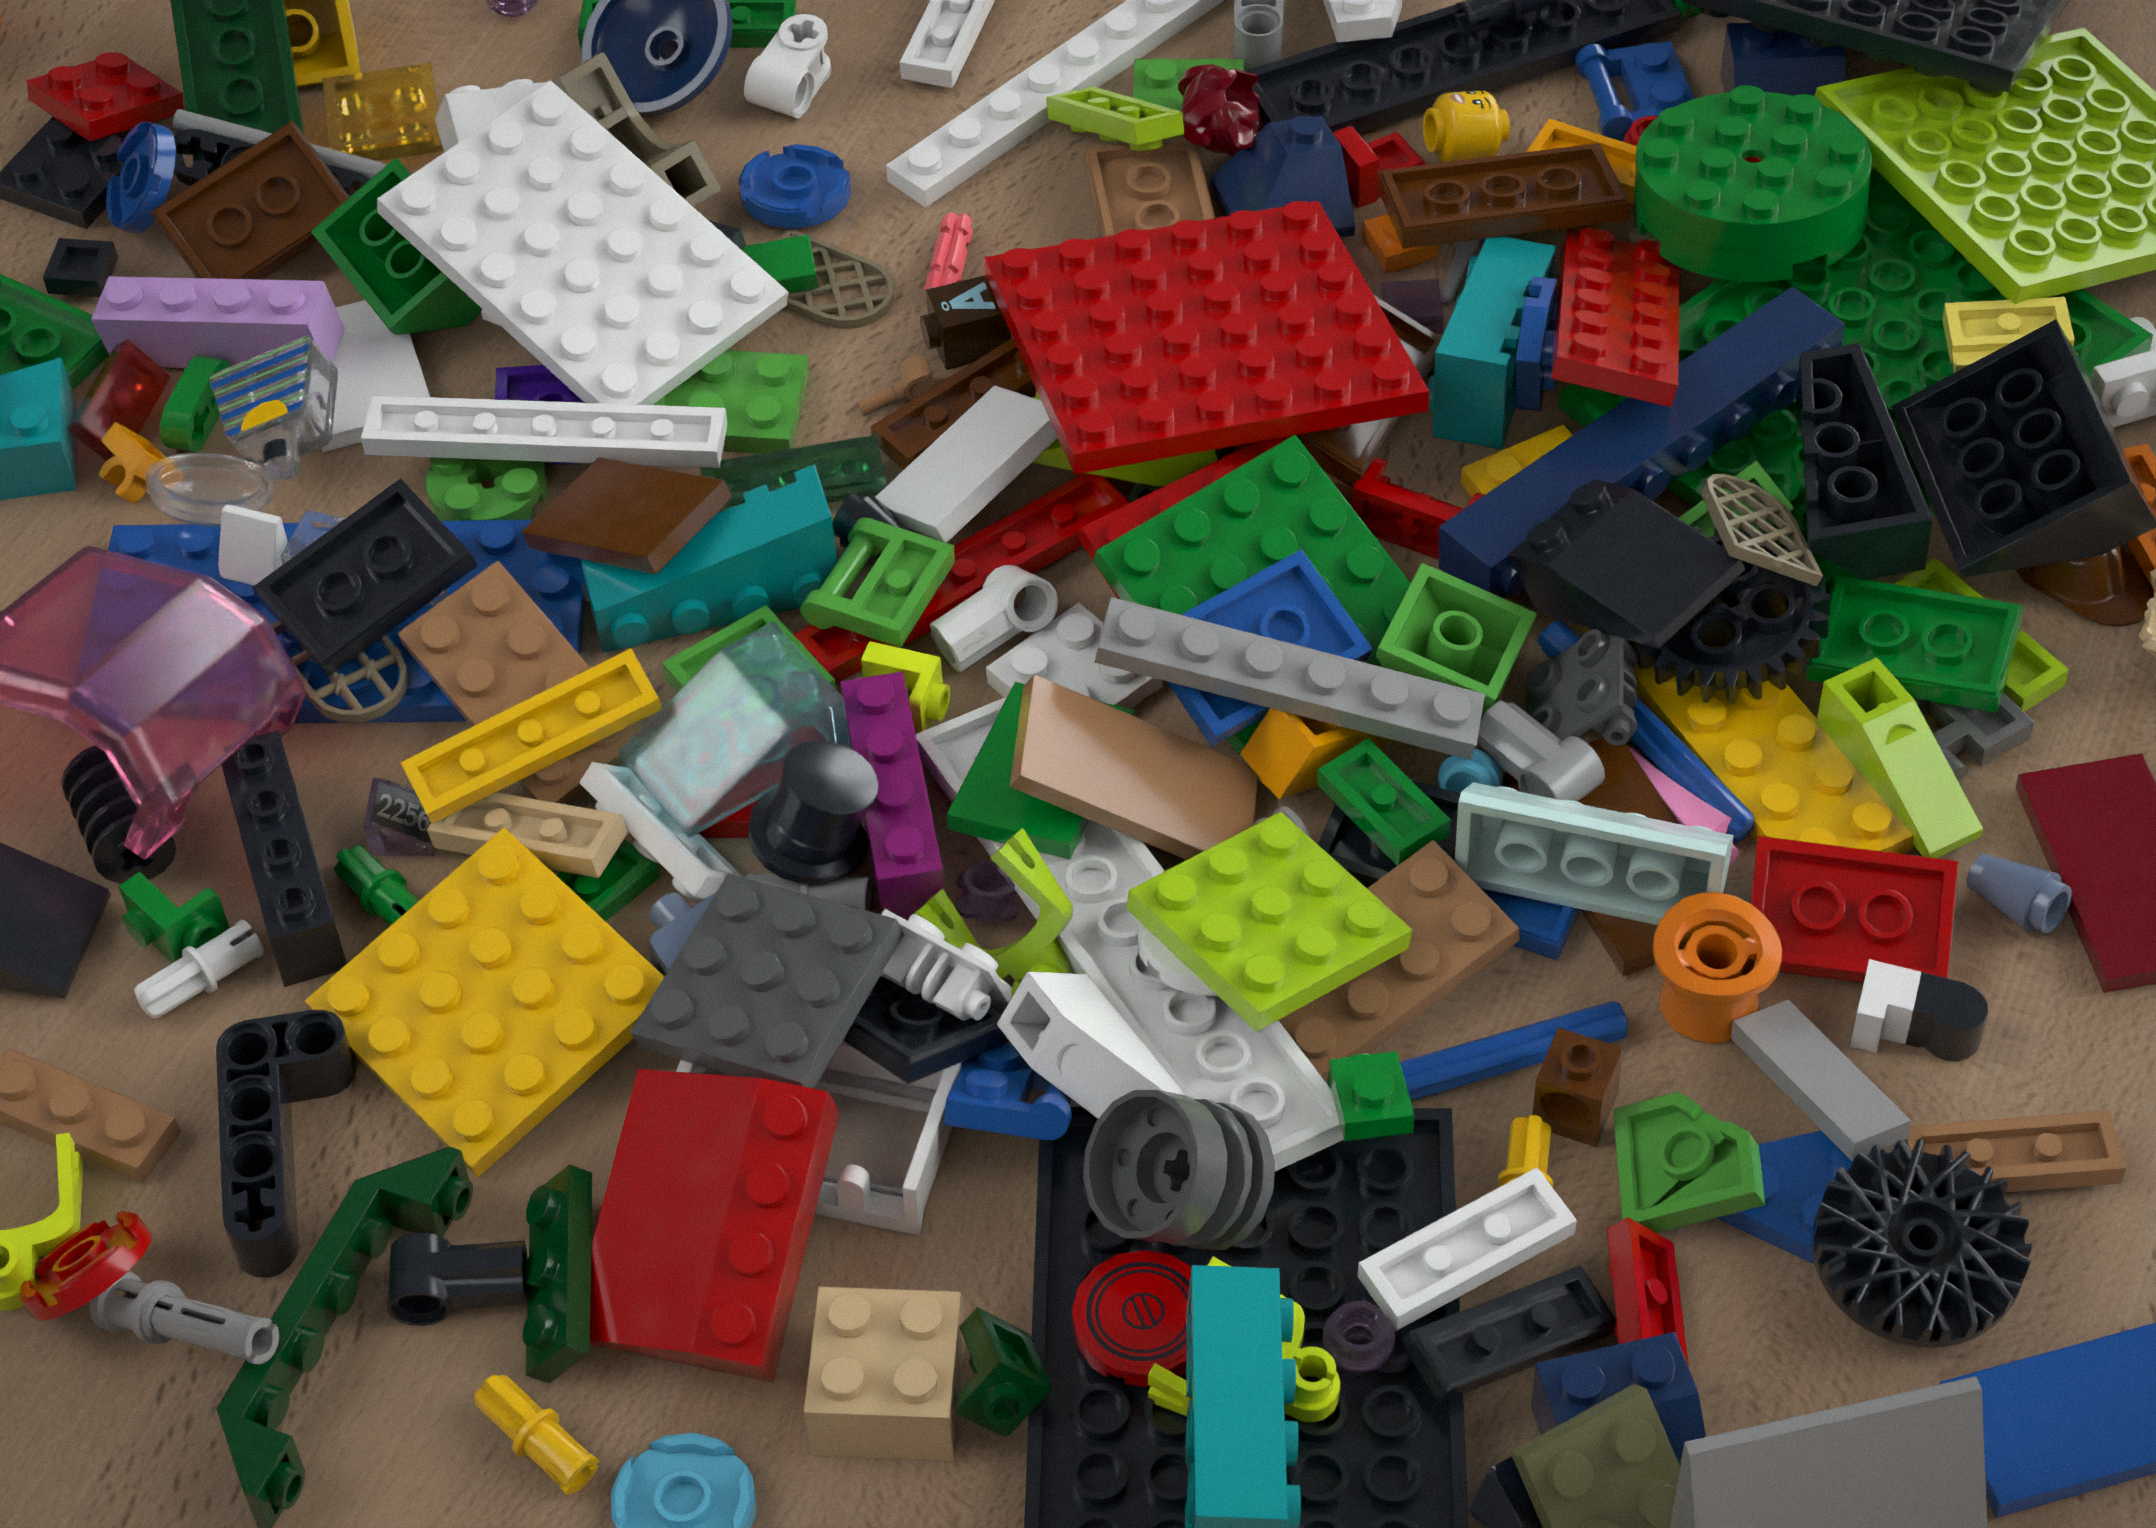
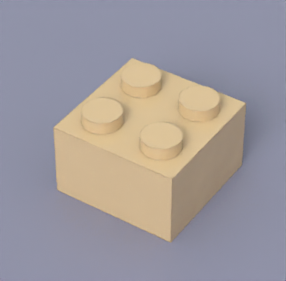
M818 1287L804 1405V1418L811 1456L954 1461L958 1414L954 1407L953 1399L961 1390L965 1341L959 1328L964 1322L961 1292Z

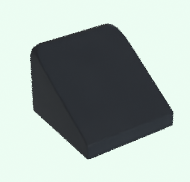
M1512 1456L1491 1467L1468 1510L1472 1513L1471 1515L1489 1528H1543Z

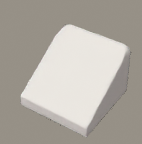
M226 504L221 515L218 562L221 577L254 586L292 558L281 517Z

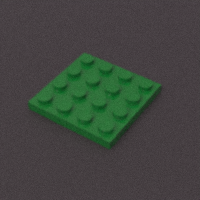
M1296 435L1096 550L1093 560L1121 600L1181 615L1302 549L1373 648L1369 659L1364 663L1380 667L1382 665L1375 654L1411 584ZM1263 719L1227 738L1239 756H1241V751Z

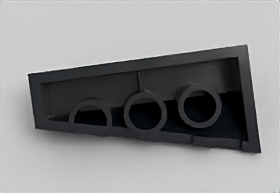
M1854 343L1801 352L1795 405L1802 420L1808 549L1863 580L1925 570L1933 519L1861 344Z

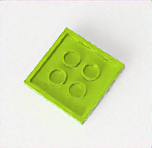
M1282 812L1129 889L1126 909L1256 1032L1409 949L1413 931Z

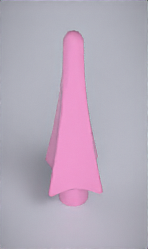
M1628 747L1679 824L1702 826L1712 831L1726 834L1731 817L1690 793L1653 766L1636 750ZM1733 844L1729 865L1738 856V849Z

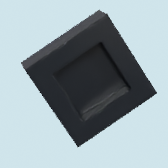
M58 238L43 275L48 294L100 297L107 279L112 275L118 260L114 242Z

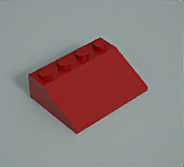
M646 1069L637 1070L591 1245L590 1345L761 1381L774 1382L840 1113L828 1091L756 1077Z

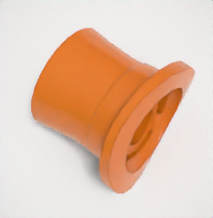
M1720 892L1697 893L1683 898L1669 908L1658 924L1653 941L1655 966L1664 979L1660 990L1659 1004L1665 1020L1675 1031L1692 1040L1705 1043H1723L1732 1040L1733 1020L1759 1011V993L1767 989L1776 979L1782 958L1780 938L1774 926L1763 913L1736 896Z

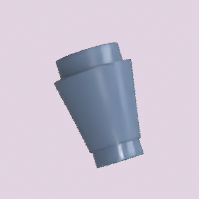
M1987 853L1981 854L1975 860L1969 870L1966 882L1969 889L1977 892L1979 896L2029 933L2035 930L2045 934L2052 932L2064 918L2072 896L2070 886L2061 882V877L2058 873L2000 857H1993Z

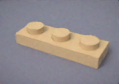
M498 792L430 824L427 829L434 848L472 855L505 827L547 868L595 878L600 877L628 834L622 814Z

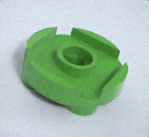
M430 457L431 466L425 480L431 509L440 521L529 520L533 516L532 507L539 501L540 497L544 502L548 492L543 461ZM494 479V486L483 489V486L478 482Z

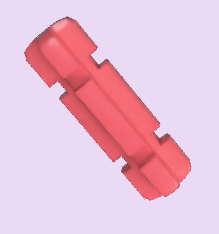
M949 212L942 218L939 228L941 233L936 240L930 264L932 271L927 275L925 290L961 281L968 253L966 247L970 244L973 233L971 228L972 220L967 214L957 215Z

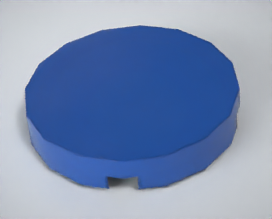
M147 121L140 122L127 134L117 153V161L124 163L120 177L112 174L107 186L106 207L110 222L113 226L132 234L143 233L153 224L154 219L150 212L164 204L175 168L176 145L173 133L166 126Z
M800 144L784 146L783 154H776L771 157L769 150L762 152L743 167L739 177V190L743 209L755 220L772 227L795 229L821 224L833 219L845 209L852 194L849 171L844 169L843 161L836 154L817 146Z

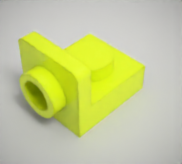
M869 641L861 658L863 678L903 671L915 734L931 728L934 720L941 722L946 715L950 701V686L943 684L941 658Z

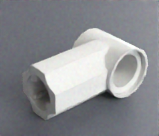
M1003 565L987 576L982 590L930 623V635L938 651L946 658L951 667L961 672L1021 631L1036 632L1045 628L1053 620L1057 612L1058 597L1056 590L1050 582L1015 565ZM1025 587V598L1022 604L1014 609V599L1017 593Z

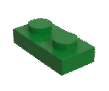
M1369 738L1318 768L1317 785L1397 866L1432 840L1438 843L1450 836L1451 819Z

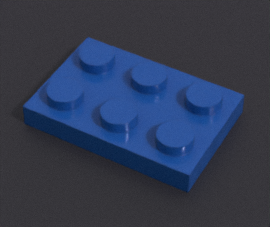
M1302 549L1181 614L1360 662L1367 661L1373 650ZM1166 681L1211 746L1263 719L1270 709Z

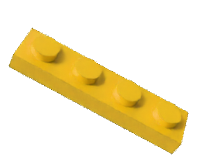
M632 648L400 763L431 824L662 710V706Z

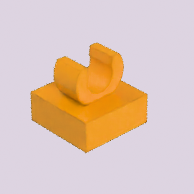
M117 422L112 425L101 439L115 456L103 464L99 476L118 486L115 493L131 503L139 501L144 496L149 483L169 493L183 476L153 442Z

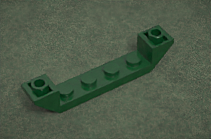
M448 1146L354 1181L271 1317V1323L276 1324L279 1330V1342L274 1355L263 1364H252L245 1360L218 1404L216 1410L243 1493L258 1528H273L283 1509L288 1510L296 1503L304 1486L305 1469L293 1437L276 1430L288 1411L290 1394L302 1374L310 1372L318 1363L324 1348V1337L338 1314H345L352 1306L358 1290V1280L370 1260L380 1257L386 1249L391 1236L392 1226L411 1233H431L443 1237L452 1221H457L464 1216L471 1202L473 1185L469 1180L461 1150Z

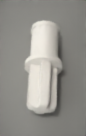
M241 919L233 927L197 949L187 946L182 950L183 957L136 986L134 993L140 1007L146 1014L156 1019L203 990L210 994L216 991L219 980L253 959H258L264 955V948L258 935L254 933L248 937L246 933L250 932L252 927L245 920Z

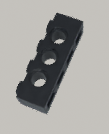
M276 730L216 747L267 934L284 987L338 972L347 962L280 731Z

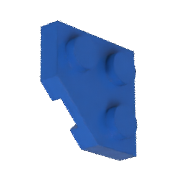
M1533 276L1529 293L1531 297H1526L1516 354L1517 408L1540 411L1543 390L1554 391L1556 380L1551 379L1557 311L1556 279Z
M1821 1130L1758 1144L1765 1205L1717 1217V1219L1814 1264L1811 1242L1812 1228L1820 1202L1828 1183L1834 1180L1838 1169L1842 1166L1846 1171L1853 1162ZM1881 1150V1154L1888 1153L1886 1151Z

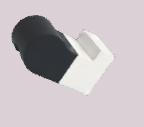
M1869 959L1850 1047L1877 1053L1879 1040L1883 1039L1919 1048L1920 1046L1925 1047L1934 1056L1946 1061L1968 1059L1976 1053L1981 1043L1988 1015V1003L1978 989L1967 983Z

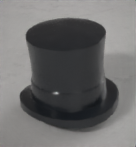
M814 740L795 746L784 760L779 787L766 792L757 801L750 815L748 840L754 855L763 867L780 878L806 884L828 883L854 873L861 866L868 853L869 842L861 821L875 799L879 785L877 775L869 762L853 749L831 741Z

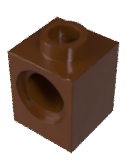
M1558 1027L1536 1079L1532 1115L1540 1116L1543 1122L1548 1123L1551 1127V1133L1597 1147L1618 1095L1624 1048Z

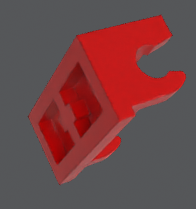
M1378 457L1375 458L1361 480H1358L1353 487L1352 508L1376 538L1439 560V526L1465 508L1433 498L1432 495L1423 492L1419 493L1390 483L1391 477L1382 475L1385 473L1389 461ZM1476 492L1470 499L1466 508L1474 502H1476L1481 497H1483L1485 494Z

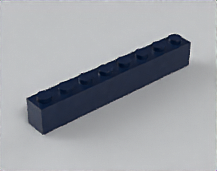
M1793 286L1678 364V388L1672 408L1630 397L1440 525L1438 567L1451 576L1501 598L1520 593L1525 588L1508 554L1526 539L1528 532L1535 525L1548 520L1563 507L1577 488L1596 479L1633 488L1648 499L1654 500L1664 491L1668 484L1687 471H1694L1700 468L1710 455L1730 441L1742 439L1756 423L1775 410L1781 411L1788 407L1796 397L1800 353L1842 346L1845 323Z

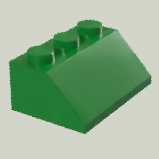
M395 157L314 228L311 233L394 335L467 326L481 314L482 308L377 213V198L412 175L401 161Z

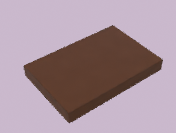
M291 121L150 213L196 278L259 279L318 241L311 231L350 197L295 122Z
M598 457L522 531V534L530 549L657 574L724 507L732 495L722 479Z

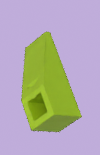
M1877 657L1824 681L1816 723L1913 834L1912 844L1923 857L1938 858L1982 836L1983 827L1916 701Z

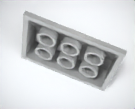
M1975 1376L1684 1442L1669 1528H1987L1982 1388Z

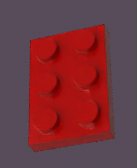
M1758 836L1750 904L1765 915L1774 926L1780 938L1782 958L1779 972L1864 983L1870 959L1948 978L1959 861Z

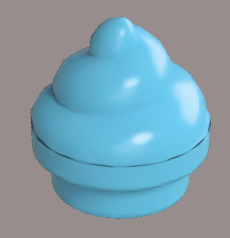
M1480 749L1474 750L1470 760L1448 755L1441 764L1437 775L1439 788L1461 793L1473 782L1500 787L1502 786L1503 778L1498 763L1491 755Z

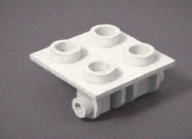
M884 909L881 915L897 919L904 936L880 976L891 980L903 988L906 986V989L913 994L921 993L924 1000L929 1003H935L936 1006L963 1021L969 1018L975 1020L982 1019L989 1007H992L1001 1014L1004 1013L1012 999V987L999 978L996 973L999 965L989 954L969 943H965L962 949L944 941L945 935L935 925L918 915L912 914L907 921Z

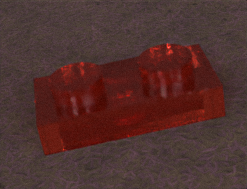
M124 340L114 346L67 429L107 461L115 455L101 441L103 436L115 422L139 435L169 382L171 375L130 340Z

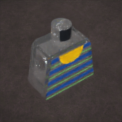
M309 335L210 375L211 387L226 436L254 470L264 471L268 477L275 480L293 478L300 471L299 457L326 446L332 439L338 369Z

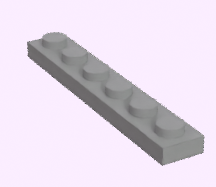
M1110 597L1094 663L1469 760L1477 746L1485 697L1484 693Z

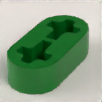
M196 355L190 360L162 412L160 436L165 447L194 453L202 449L223 411H219V409L227 404V402L217 405L215 399L230 394L231 389L214 395V393L232 386V382L212 390L211 383L233 374L232 371H229L212 379L210 377L231 369L229 361L203 355Z

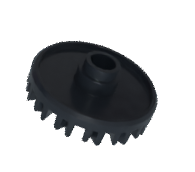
M1924 1139L1916 1140L1912 1151L1904 1140H1899L1896 1142L1892 1152L1881 1154L1880 1146L1876 1144L1871 1148L1868 1157L1859 1153L1855 1156L1848 1170L1845 1171L1842 1166L1838 1169L1834 1180L1828 1183L1817 1210L1812 1228V1254L1817 1273L1825 1290L1836 1305L1854 1322L1879 1337L1899 1344L1927 1348L1947 1347L1970 1341L1986 1333L2000 1322L2013 1306L2031 1263L2028 1257L2031 1253L2032 1243L2025 1244V1234L2029 1226V1220L2027 1217L2019 1216L2022 1210L2021 1203L2018 1201L2010 1206L2004 1197L2008 1183L2005 1179L1990 1182L1993 1175L1991 1167L1987 1166L1982 1175L1969 1168L1968 1164L1971 1154L1968 1151H1963L1953 1160L1952 1147L1950 1145H1944L1939 1155L1922 1152L1925 1144Z

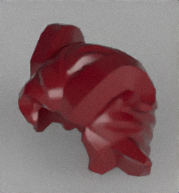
M1214 64L1199 65L1187 69L1181 75L1178 84V91L1183 96L1181 109L1184 125L1183 136L1190 143L1202 146L1208 151L1228 154L1229 156H1234L1239 150L1253 147L1255 142L1254 136L1264 128L1258 105L1260 96L1253 91L1254 84L1258 82L1257 75L1240 69L1226 70V68Z

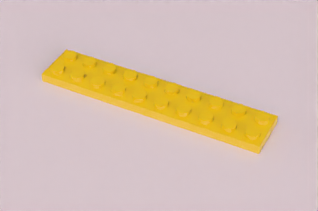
M1563 424L1464 466L1461 469V485L1471 497L1476 492L1486 495L1573 435ZM1577 625L1584 634L1592 630L1590 628ZM1636 651L1637 661L1634 666V676L1637 681V697L1753 813V824L1755 826L1750 835L1756 842L1758 836L1898 854H1905L1913 850V834L1816 723L1817 718L1787 683L1786 688L1783 690L1778 689L1769 681L1762 683V699L1758 700L1751 695L1747 688L1739 689L1735 704L1729 703L1724 690H1715L1710 701L1705 703L1702 701L1701 687L1693 686L1685 695L1679 696L1677 695L1676 677L1660 685L1655 683L1654 666L1640 669L1638 666V653Z

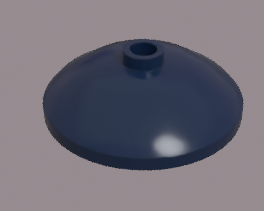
M599 0L585 28L582 42V63L604 52L641 117H652L672 112L696 98L719 72L728 53L732 37V14L728 0Z

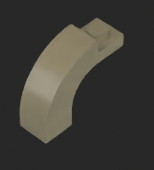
M604 52L589 58L552 80L555 85L691 206L698 205L722 190L695 140L682 144H672L661 138L648 126L634 107Z

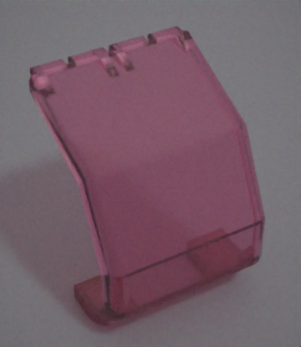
M87 546L79 550L0 612V705L63 721L106 752L138 808L124 846L144 860L183 826L199 784L252 737L279 730L281 737H283L293 727L306 694V689L267 616L207 575Z

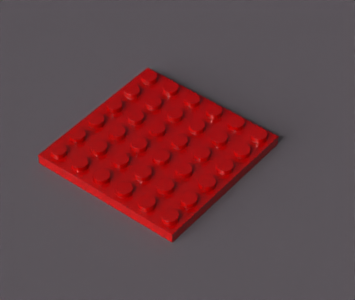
M1294 201L1286 204L1284 207L1254 212L1241 210L1224 217L1201 221L1182 220L1171 226L1147 230L1128 229L1119 232L1117 235L1088 240L1069 239L1058 245L1034 249L1015 248L1006 251L1004 254L984 257L985 277L1074 474L1429 411V389L1319 201Z

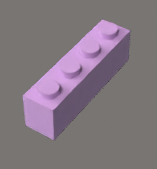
M109 276L91 318L114 365L133 367L186 368L194 356L203 355L225 359L234 368L309 337L308 340L237 369H248L309 344L308 351L261 370H272L308 355L307 358L278 370L286 371L307 362L306 369L303 371L329 372L345 329L324 281Z

